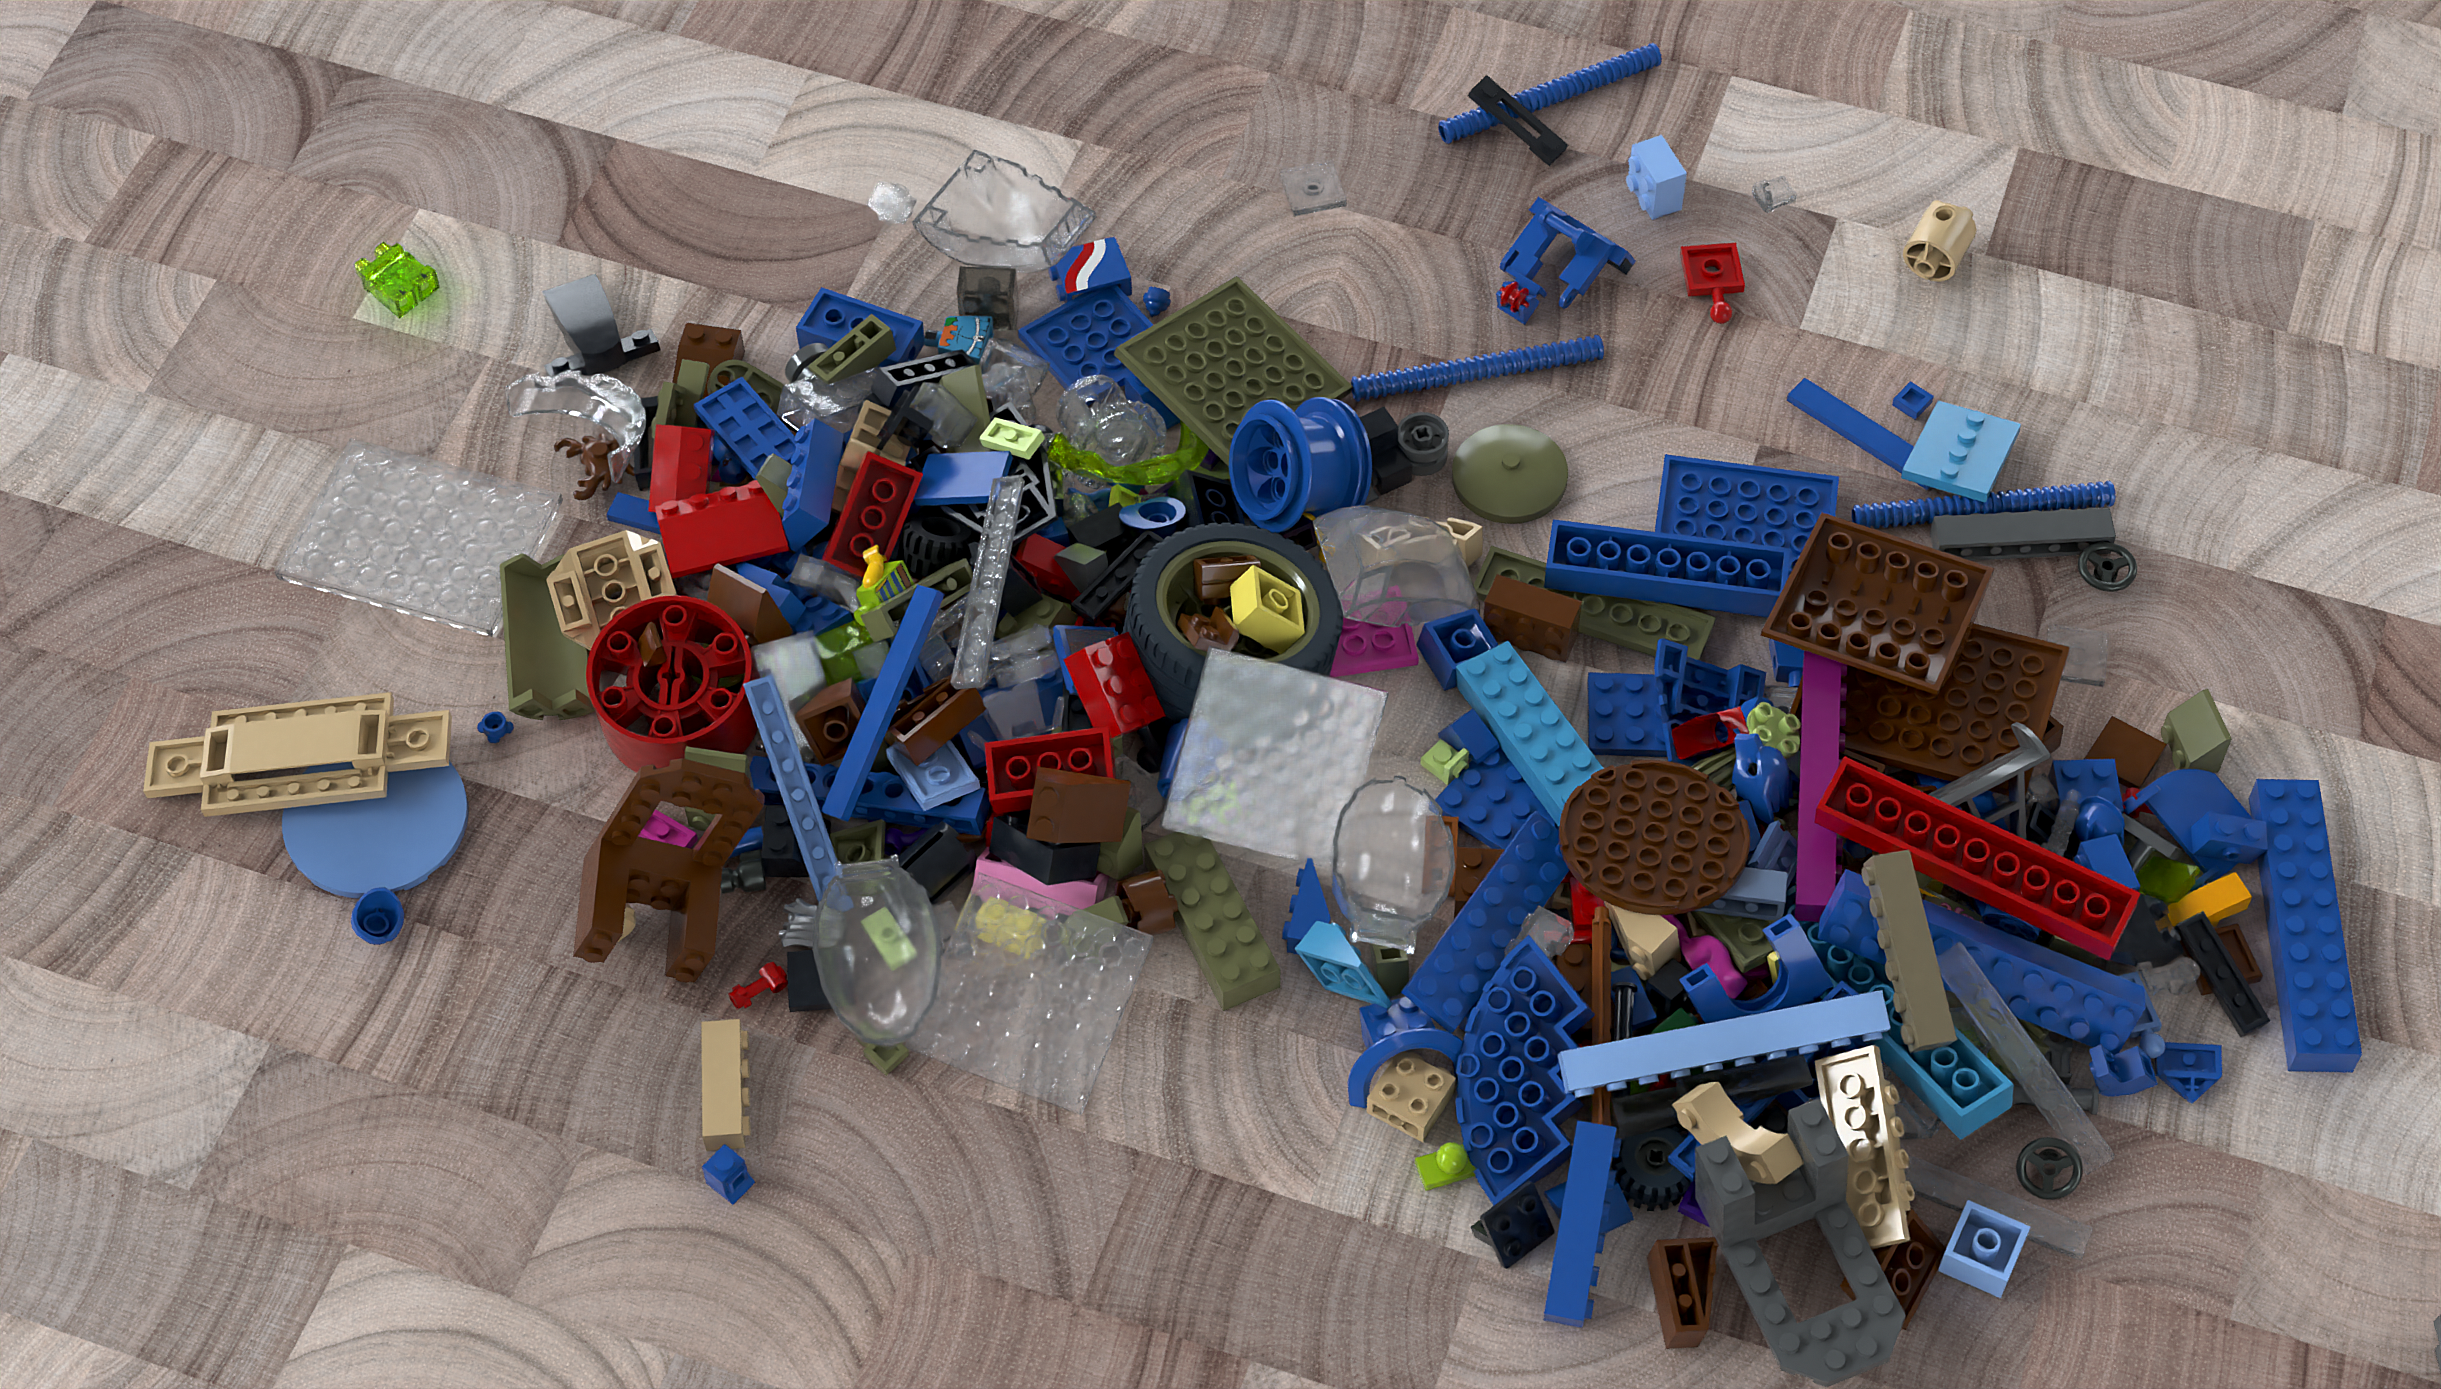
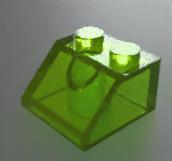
M856 620L808 641L830 686L851 677L857 683L880 672L888 655L883 641L874 643L866 626L860 625Z

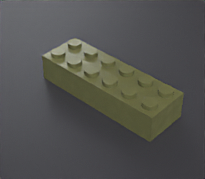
M1201 822L1144 844L1145 865L1148 871L1162 870L1166 880L1165 887L1168 895L1173 894L1178 904V912L1173 913L1174 919L1222 1010L1225 1011L1280 988V967Z

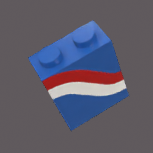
M1115 236L1051 252L1052 264L1048 265V272L1051 281L1056 280L1057 282L1056 293L1060 302L1064 301L1067 303L1073 299L1072 296L1113 285H1117L1126 296L1132 295L1131 275Z

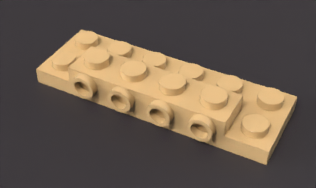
M1872 1045L1815 1060L1820 1100L1849 1154L1846 1201L1871 1249L1910 1241L1905 1211L1911 1210L1909 1201L1914 1200V1189L1905 1178L1904 1169L1909 1167V1158L1906 1151L1901 1149L1899 1136L1904 1134V1126L1901 1119L1895 1115L1894 1104H1898L1899 1095L1896 1087L1890 1084V1081L1884 1079L1879 1047Z

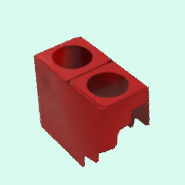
M1741 707L1696 717L1672 730V738L1679 759L1682 760L1719 751L1735 744L1734 738L1737 734L1733 729L1738 728L1741 734H1749ZM1718 722H1722L1727 728L1728 739L1725 743H1721L1716 737L1715 726Z

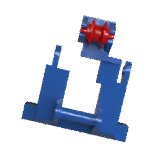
M1538 197L1529 209L1534 217L1501 260L1500 270L1507 272L1515 281L1503 282L1502 287L1496 293L1497 308L1525 325L1540 303L1536 298L1538 294L1544 298L1548 294L1540 285L1533 282L1532 279L1543 265L1540 258L1558 233H1563L1571 238L1576 251V255L1559 276L1562 282L1568 285L1558 303L1563 309H1566L1572 303L1577 294L1582 296L1585 294L1606 263L1627 275L1636 260L1621 246Z

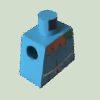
M948 316L945 319L942 331L926 330L924 344L925 346L938 348V355L962 349L974 362L980 365L981 373L983 374L994 336L992 317Z

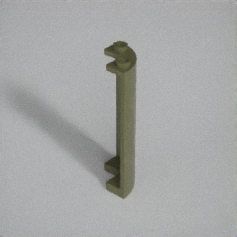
M520 553L499 564L509 711L535 720H543L544 715H558L559 720H567L595 711L586 682V666L590 650L562 634L546 581L551 572L555 571L565 554H561L541 565L526 554Z

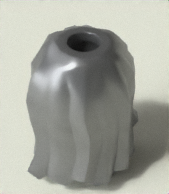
M797 898L790 905L785 904L783 912L788 913L789 922H784V930H779V937L783 947L804 946L811 949L836 948L840 945L844 936L845 920L838 910L825 906L811 905L804 902L801 898Z

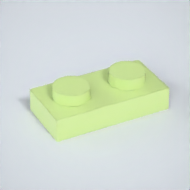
M996 417L979 438L984 447L997 451H1010L1011 455L1028 460L1045 439L1041 430Z

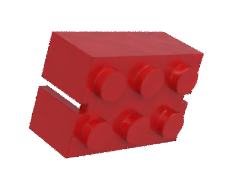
M1129 632L1087 646L1063 659L1093 728L1108 726L1112 739L1141 729L1166 716Z

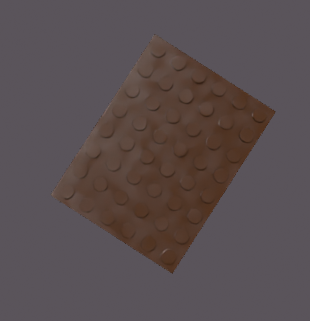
M1974 623L1955 668L1938 695L1847 665V675L1841 676V682L1847 683L1846 701H1840V708H1846L1845 726H1840L1839 733H1845V749L1881 764L1953 782L2020 748L2011 728V725L2016 722L2024 724L2042 742L2070 647ZM1803 675L1789 714L1795 715L1800 721V728L1798 729L1800 743ZM2035 766L2024 771L2025 798ZM2008 780L1987 791L2009 796Z

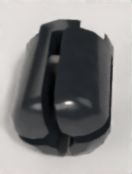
M943 821L938 825L937 823L932 825L902 852L889 868L890 879L895 889L907 895L911 905L922 910L932 909L972 874L976 868L978 857L974 850L971 849L967 852L963 844L956 838L959 833Z

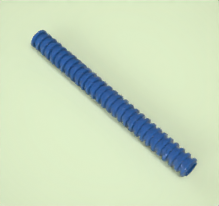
M1650 43L1648 46L1634 49L1633 52L1628 51L1626 54L1612 57L1611 60L1606 59L1603 63L1598 62L1596 66L1590 65L1588 68H1582L1581 71H1575L1574 74L1568 73L1566 76H1560L1559 80L1555 78L1551 82H1545L1544 85L1539 84L1537 87H1530L1529 90L1525 89L1521 93L1517 92L1514 96H1511L1533 113L1535 109L1547 108L1550 104L1555 105L1557 102H1563L1565 98L1571 99L1572 96H1579L1580 93L1585 94L1587 90L1593 91L1595 88H1601L1602 85L1606 86L1610 82L1614 83L1617 79L1622 80L1624 77L1638 74L1639 71L1644 72L1646 69L1660 66L1662 55L1658 46ZM1502 101L1497 103V105L1501 107L1506 113H1508L1512 118H1519V116L1516 113H1514L1509 107H1507ZM1477 107L1476 110L1471 109L1469 113L1463 112L1461 115H1455L1454 119L1449 117L1446 121L1441 120L1438 130L1442 140L1446 144H1450L1452 140L1458 141L1460 137L1466 138L1468 135H1474L1475 131L1479 133L1483 129L1488 130L1490 126L1496 127L1498 123H1503L1490 112L1486 113L1481 107Z
M1594 335L1593 338L1586 336L1585 340L1582 338H1577L1576 341L1569 339L1568 343L1560 341L1559 344L1551 342L1550 346L1546 343L1542 347L1534 345L1533 349L1528 346L1525 347V350L1517 348L1515 352L1512 349L1508 350L1507 353L1500 351L1498 355L1495 352L1491 353L1490 356L1482 354L1480 358L1475 355L1473 359L1465 357L1463 361L1458 358L1456 362L1448 360L1446 364L1443 361H1440L1438 365L1430 363L1428 367L1426 364H1423L1421 368L1413 366L1411 370L1408 367H1405L1404 371L1396 369L1393 373L1391 370H1388L1386 374L1378 372L1376 376L1374 373H1370L1369 377H1366V375H1361L1360 378L1353 376L1351 380L1353 388L1351 391L1355 401L1359 402L1361 398H1364V400H1369L1370 397L1377 399L1378 395L1386 397L1389 393L1391 396H1394L1396 392L1404 394L1406 390L1408 393H1412L1413 389H1416V391H1421L1422 388L1429 390L1430 386L1438 388L1441 384L1443 387H1446L1448 383H1451V385H1456V382L1464 384L1465 380H1468V382H1473L1474 379L1481 381L1482 377L1490 379L1491 376L1499 378L1500 374L1503 376H1508V373L1516 375L1517 371L1520 373H1525L1526 370L1533 372L1534 368L1542 370L1543 367L1550 369L1552 365L1556 368L1560 364L1568 366L1569 362L1573 365L1577 364V361L1585 363L1586 359L1591 362L1595 358L1598 360L1603 359L1604 345L1601 337Z
M2108 480L2104 484L2098 481L2095 485L2089 482L2086 486L2084 483H2079L2078 486L2070 484L2069 487L2061 485L2060 488L2052 486L2051 489L2045 486L2042 487V490L2035 487L2033 491L2030 488H2026L2023 492L2021 489H2016L2015 492L2007 490L2006 493L1998 491L1997 494L1991 492L1986 503L1964 496L1959 498L1958 495H1954L1952 498L1944 496L1943 499L1935 497L1934 500L1926 498L1925 501L1919 498L1916 502L1913 499H1909L1907 503L1904 500H1900L1898 504L1895 501H1891L1889 504L1881 502L1880 505L1872 503L1871 506L1863 504L1862 507L1856 504L1852 508L1851 518L1853 523L1869 528L1873 526L1874 529H1878L1880 526L1888 528L1889 525L1897 527L1898 524L1906 526L1907 523L1913 526L1916 522L1919 525H1923L1925 521L1928 524H1932L1934 516L2016 513L2032 510L2051 511V509L2057 511L2060 508L2076 510L2078 507L2086 509L2087 506L2092 508L2096 505L2101 508L2105 504L2108 507L2114 505L2116 492L2113 483Z

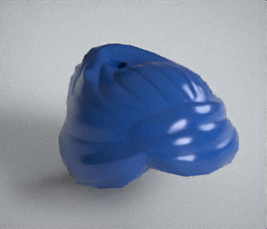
M386 887L374 888L366 892L357 901L352 911L351 925L358 937L369 944L381 945L392 941L398 936L404 923L405 914L400 900L391 890Z

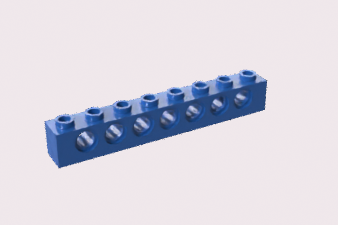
M753 756L749 768L754 790L759 789L765 796L764 805H784L768 756ZM803 761L821 812L839 767L831 764L821 766ZM869 772L850 817L874 821L883 819L888 823L930 828L936 823L938 825L943 821L958 833L981 836L991 804L986 788L980 787L978 790L923 811L900 776L888 772Z

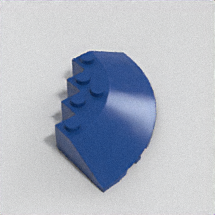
M1530 935L1525 937L1510 951L1500 963L1501 967L1483 987V993L1476 1007H1473L1464 1030L1466 1033L1461 1053L1458 1055L1456 1069L1458 1074L1457 1098H1455L1456 1115L1461 1128L1462 1143L1470 1163L1476 1168L1473 1172L1493 1205L1500 1202L1529 1180L1536 1183L1571 1158L1573 1142L1560 1125L1584 1106L1579 1097L1575 1098L1574 1092L1565 1093L1558 1054L1561 1051L1580 1048L1571 1035L1592 1019L1595 1014Z

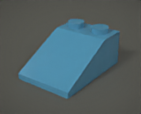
M1316 921L1296 946L1295 950L1324 989L1389 1008L1392 1002L1360 957L1362 954L1359 949L1350 944L1345 937V930L1336 923L1328 924Z

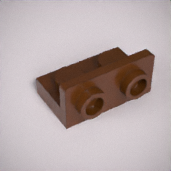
M1216 607L1210 620L1199 614H1194L1192 617L1182 613L1177 622V625L1194 648L1227 658L1230 650L1234 649L1237 645L1239 630L1221 608Z

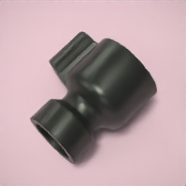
M761 850L741 853L740 863L735 870L730 868L722 869V894L734 892L736 888H741L744 892L766 889Z

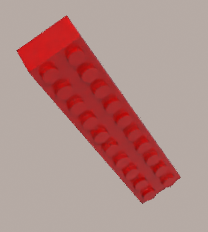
M1846 756L1843 757L1816 807L1814 823L1880 854L1910 850L1914 870L2108 961L2137 906L2141 894L2136 890Z

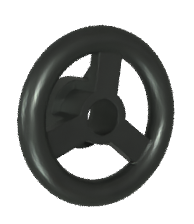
M2094 543L2086 547L2078 559V570L2081 577L2090 586L2101 591L2114 592L2123 590L2130 586L2137 576L2138 567L2134 556L2126 548L2115 543ZM2111 551L2122 557L2112 560L2110 558H2102L2095 552ZM2087 560L2095 567L2093 575L2088 571ZM2128 566L2127 576L2123 580L2116 582L2119 569Z
M2043 1137L2031 1141L2021 1150L2016 1162V1173L2021 1185L2030 1194L2038 1198L2054 1200L2069 1195L2077 1188L2083 1175V1163L2076 1149L2066 1141L2054 1137ZM2044 1147H2054L2062 1150L2067 1155L2062 1157V1155L2054 1149H2044L2039 1154L2035 1153L2034 1151ZM2027 1160L2037 1166L2038 1171L2043 1176V1188L2036 1186L2029 1179L2026 1172ZM2052 1163L2055 1165V1168L2046 1169L2044 1165ZM2073 1165V1174L2069 1182L2063 1187L2053 1190L2054 1177L2062 1169Z

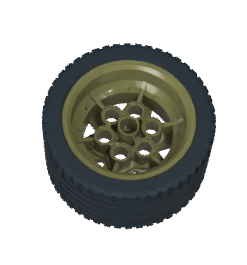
M1209 523L1207 526L1202 524L1195 526V528L1183 529V532L1178 531L1172 534L1171 537L1168 536L1163 539L1161 543H1157L1145 555L1133 579L1122 634L1129 632L1166 715L1154 722L1160 728L1164 727L1165 731L1168 732L1170 727L1174 723H1180L1181 719L1200 720L1210 724L1214 728L1213 733L1218 738L1222 736L1226 748H1230V750H1239L1240 748L1249 750L1253 749V747L1261 748L1265 747L1266 744L1278 743V740L1283 741L1289 738V735H1294L1299 729L1307 725L1322 703L1344 619L1343 603L1340 599L1339 590L1336 589L1337 585L1331 579L1329 572L1326 569L1324 570V566L1319 560L1316 561L1310 552L1307 553L1305 548L1299 544H1294V541L1289 538L1285 539L1282 535L1276 532L1273 534L1270 530L1264 528L1257 529V526H1244V524L1235 523V525H1230V523L1218 525L1217 523ZM1253 555L1260 560L1262 570L1300 591L1305 633L1281 654L1272 649L1265 648L1259 642L1238 633L1237 645L1234 649L1230 650L1227 658L1194 648L1177 625L1182 613L1192 617L1194 614H1199L1210 620L1214 609L1218 607L1223 609L1233 622L1231 598L1222 599L1221 604L1208 605L1204 604V601H1201L1194 595V559Z

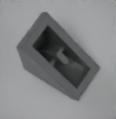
M1077 542L1053 557L1080 593L1088 588L1108 568L1106 552Z

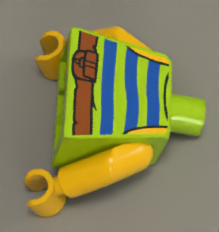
M878 545L863 552L868 568L862 580L863 584L856 591L861 607L854 612L856 621L862 626H865L860 617L862 614L914 585L904 561L884 563L887 558L885 555H880Z

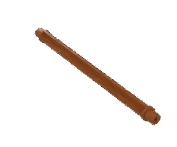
M1596 907L1595 919L1592 920V1011L1595 1014L1592 1018V1046L1611 1042V920L1609 919V909L1607 907ZM1606 1086L1594 1088L1595 1094H1592L1593 1109L1591 1111V1123L1611 1126V1091H1607Z

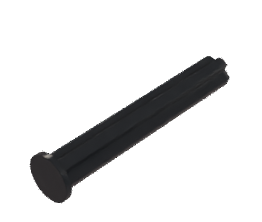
M1617 982L1612 985V991L1615 992L1613 1042L1632 1038L1634 993L1638 991V986L1634 983ZM1631 1081L1626 1082L1627 1088L1611 1091V1104L1613 1108L1626 1109L1630 1106Z

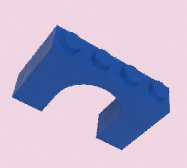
M1791 913L1762 929L1779 961L1777 980L1773 987L1763 996L1748 1001L1729 997L1707 963L1679 979L1704 1024L1800 1006L1811 998L1821 996L1828 988L1833 986L1801 925Z

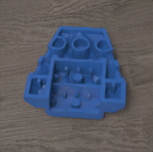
M1661 638L1657 644L1654 671L1667 757L1670 762L1691 767L1699 761L1721 752L1722 749L1681 760L1676 752L1672 730L1693 718L1741 707L1744 702L1757 696L1763 697L1767 672L1743 664L1727 670L1688 657V646ZM1718 722L1715 726V734L1721 743H1725L1728 738V731L1722 722Z

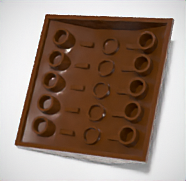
M1821 512L1761 631V636L1938 695L1951 676L1970 635L1994 568Z

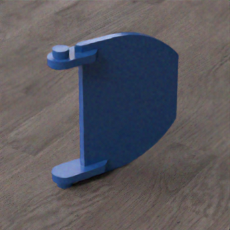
M2199 769L2172 771L2159 777L2136 794L2137 800L2131 796L2123 802V805L2126 807L2124 812L2127 815L2145 803L2204 873L2188 886L2191 892L2207 885L2206 881L2211 883L2219 879L2238 864L2237 862L2193 855L2191 826L2208 811L2252 819L2251 815L2215 773Z

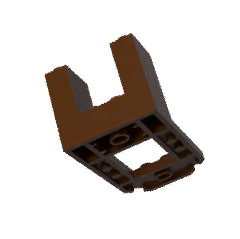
M683 758L671 760L668 767L656 769L654 764L640 767L584 857L573 951L574 957L583 958L590 963H604L623 935L626 903L644 904L656 910H671L665 976L675 978L679 982H696L715 955L722 867L764 807L765 796L759 789L754 790L750 786V779L745 773ZM660 801L669 802L678 807H691L703 810L708 814H717L694 849L638 837Z

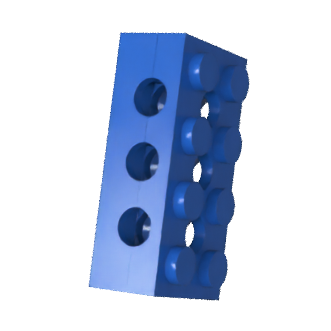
M821 287L796 326L799 349L812 343H823L831 348L869 315L873 314L891 328L897 349L878 366L865 371L877 375L879 368L916 359L924 346L923 321Z

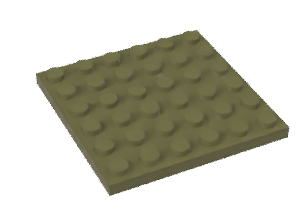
M1235 276L1119 345L1114 353L1144 385L1228 466L1230 446L1234 433L1246 413L1258 402L1269 399L1278 400L1295 412L1304 401L1310 398L1325 397L1341 400L1349 395L1353 388L1340 373L1238 276Z

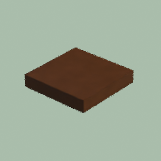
M2112 716L2084 760L2115 759L2119 783L2127 788L2140 789L2165 751L2167 744Z
M2239 924L2215 928V931L2248 985L2261 982L2263 975ZM2180 940L2184 950L2182 955L2201 996L2212 994L2213 991L2182 940Z

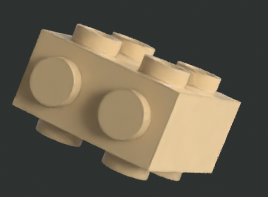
M1403 1051L1394 1056L1367 1097V1113L1423 1142L1454 1095L1456 1078L1445 1068L1434 1067L1425 1062L1418 1054Z

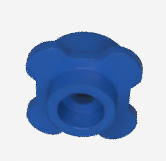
M496 711L486 714L482 721L478 723L477 729L478 732L484 733L487 736L488 742L498 743L501 737L513 731L514 726L512 722L506 721L502 712Z

